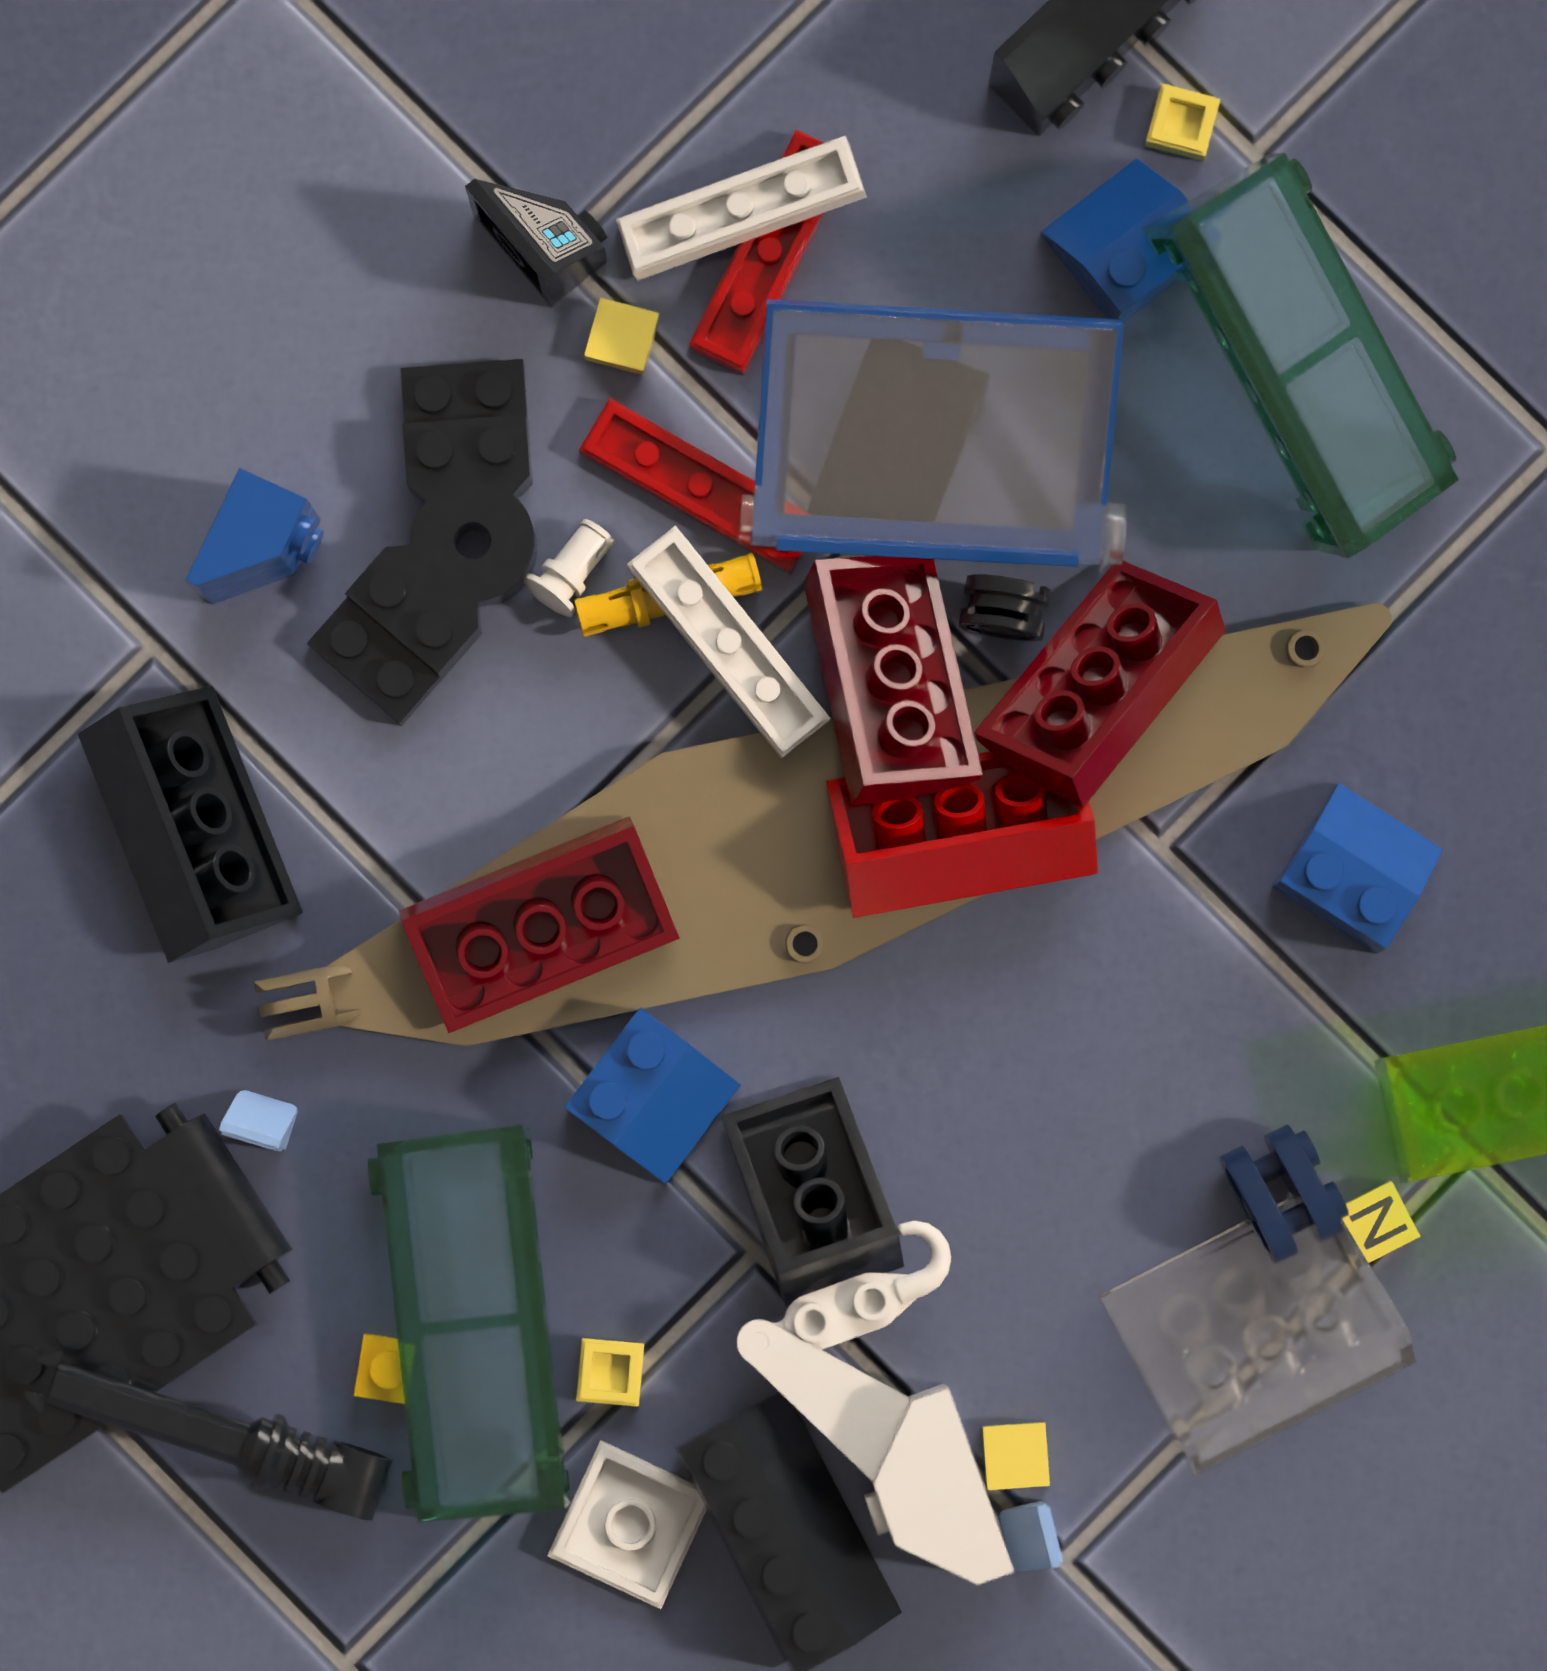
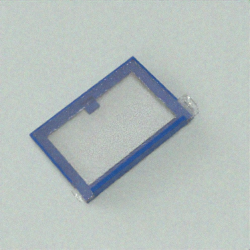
M767 299L754 495L741 496L740 532H751V545L771 546L776 547V550L1070 567H1078V563L1121 565L1126 538L1125 504L1107 503L1124 333L1123 320Z

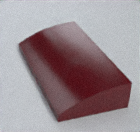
M863 556L815 560L803 583L851 806L917 797L979 781L983 776L934 559Z
M1117 558L975 730L976 740L1027 778L1056 795L1084 808L1225 633L1226 629L1217 600Z
M630 816L399 910L402 925L448 1034L680 939Z

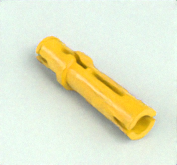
M753 553L708 565L733 597L762 591L760 575ZM636 578L627 580V586L574 599L584 638L606 630L636 623L638 628L650 625L651 619L663 617L665 614Z

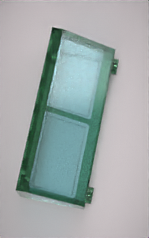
M1285 152L1274 153L1251 164L1142 229L1156 255L1166 252L1175 266L1183 265L1173 271L1178 283H1186L1300 494V497L1295 499L1301 510L1314 511V516L1302 524L1316 551L1350 558L1372 545L1456 483L1459 479L1451 464L1456 462L1457 458L1446 436L1440 430L1433 432L1307 195L1313 189L1308 174L1296 158L1289 160Z
M518 1125L377 1144L378 1157L368 1159V1175L372 1196L382 1195L412 1466V1470L402 1471L405 1508H416L418 1523L566 1509L572 1498L569 1471L565 1469L564 1460L561 1461V1456L565 1451L564 1442L561 1440L534 1198L535 1182L534 1177L529 1176V1170H532L531 1159H534L530 1128Z

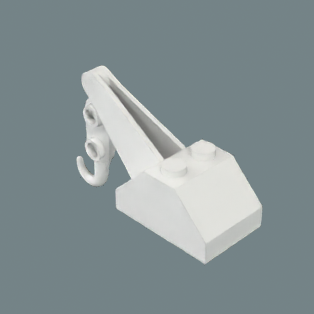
M910 1221L899 1224L897 1230L902 1236L916 1235L922 1237L928 1243L931 1249V1258L929 1264L924 1269L911 1274L864 1273L803 1295L790 1304L784 1319L780 1322L771 1323L767 1320L755 1319L746 1323L738 1334L737 1347L745 1360L750 1362L873 1482L876 1491L867 1493L864 1496L878 1535L890 1531L896 1546L979 1585L1012 1573L1014 1569L949 1388L941 1384L907 1397L822 1350L889 1325L917 1298L929 1294L942 1284L949 1273L951 1254L947 1240L938 1229L929 1223Z

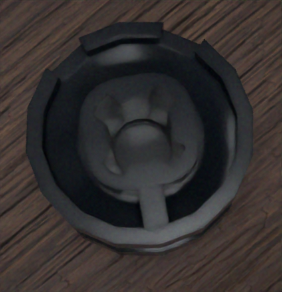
M968 575L964 594L969 596L968 607L961 609L958 627L994 638L1030 642L1042 641L1045 622L1040 620L1041 610L1049 605L1051 589L1046 586H1040L1039 592H1033L1034 582L997 575Z

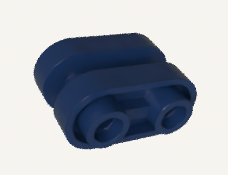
M1288 1124L1264 1135L1270 1153L1255 1161L1252 1160L1244 1146H1240L1219 1157L1234 1194L1266 1253L1275 1265L1298 1254L1297 1245L1293 1238L1294 1234L1310 1227L1316 1239L1321 1243L1344 1232L1340 1219L1349 1215L1346 1203L1335 1183L1331 1181L1323 1185L1314 1169L1321 1162L1306 1131L1303 1130L1295 1134ZM1280 1176L1283 1178L1297 1204L1283 1212L1280 1211L1265 1184Z

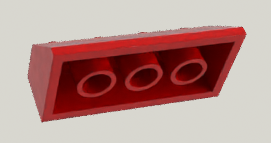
M990 751L978 753L983 774L979 781L906 799L851 806L845 777L826 780L842 875L853 918L1098 874L1095 819L1090 803L1088 801L1084 808L1056 795L1027 778Z

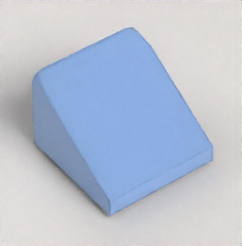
M243 1090L234 1098L221 1122L219 1131H222L221 1135L282 1152V1149L286 1150L298 1113L297 1107L290 1103Z
M1040 1500L1004 1509L1000 1512L999 1519L1014 1571L1024 1572L1061 1567L1063 1559L1050 1507L1047 1503Z

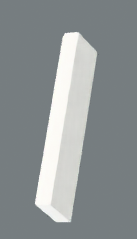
M842 136L616 219L633 275L637 280H641L864 199L867 196L846 136Z
M676 525L627 563L628 569L781 759L830 721L831 718Z

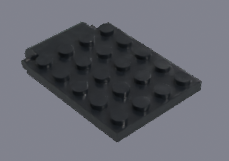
M176 1103L168 1106L155 1115L166 1136L147 1149L143 1147L125 1117L119 1114L0 1194L1 1493L9 1491L108 1425L45 1404L42 1413L34 1410L25 1396L26 1389L48 1395L57 1370L56 1368L36 1362L39 1355L60 1350L63 1351L61 1362L157 1392L258 1325L237 1293V1287L257 1275L268 1293L272 1294L291 1281L278 1260L293 1250L205 1113L187 1121Z

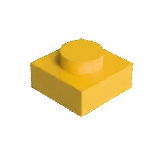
M365 1333L363 1335L354 1396L416 1406L418 1404L427 1343Z

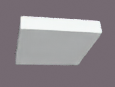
M600 1440L547 1556L661 1609L707 1509L692 1482Z

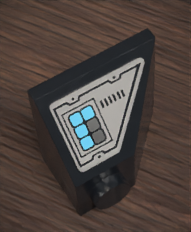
M475 178L465 186L473 216L550 307L554 306L607 262L605 247L601 243L608 237L598 222L585 209L577 215L566 201Z

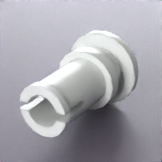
M583 519L580 527L554 560L546 559L541 565V569L544 572L542 576L538 577L534 574H527L523 582L529 591L546 607L566 617H572L576 609L569 600L573 595L580 597L585 591L586 587L583 582L605 553L614 546L615 541L598 524L591 520Z

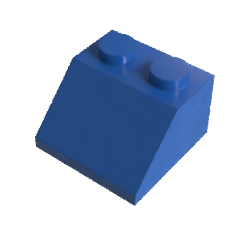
M1137 158L1044 228L1040 233L1107 319L1123 320V322L1211 256L1218 237L1183 193Z
M239 468L185 581L201 599L215 604L293 576L300 562L309 564L320 546L324 531L317 527L321 519L307 498Z
M1338 783L1272 888L1377 954L1388 948L1416 904L1443 849Z
M640 1007L564 1107L667 1184L741 1085L693 1046Z

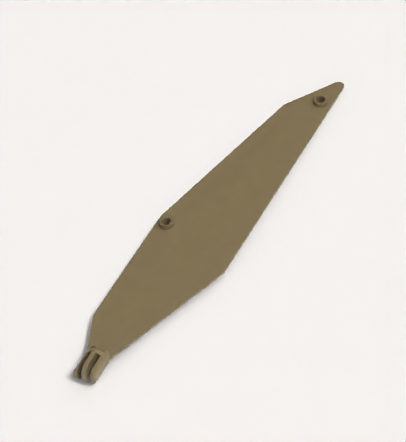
M1372 603L1222 635L1089 800L1095 819L1096 840L1287 747L1389 628L1392 620L1389 609L1383 604ZM1299 638H1305L1312 643L1314 654L1310 660H1302L1296 655L1295 643ZM1018 678L963 689L973 734ZM831 717L828 723L782 759L760 732L660 753L445 890L448 891L630 816L680 937L678 940L449 1034L401 919L328 966L253 981L255 993L287 989L313 981L316 984L317 993L258 1005L261 1018L319 1005L322 1013V1018L308 1021L300 1020L286 1023L284 1026L263 1030L266 1042L342 1026L460 1046H471L632 1012L640 1007L646 1009L834 969L983 895L863 917H852L842 875L826 780L845 777L833 718ZM974 735L977 752H988L989 750L980 744ZM800 932H808L816 940V948L808 956L797 954L793 948V939Z

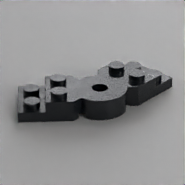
M523 359L401 368L406 482L410 492L424 503L413 523L411 545L385 547L345 592L347 598L306 643L401 726L481 636L482 626L479 607L500 604L513 597L525 585L523 582L524 577L527 574H531L535 566L537 556L536 534L528 512L518 499L533 484ZM474 530L487 533L491 537V545L487 553L482 557L469 559L458 553V543L464 534Z

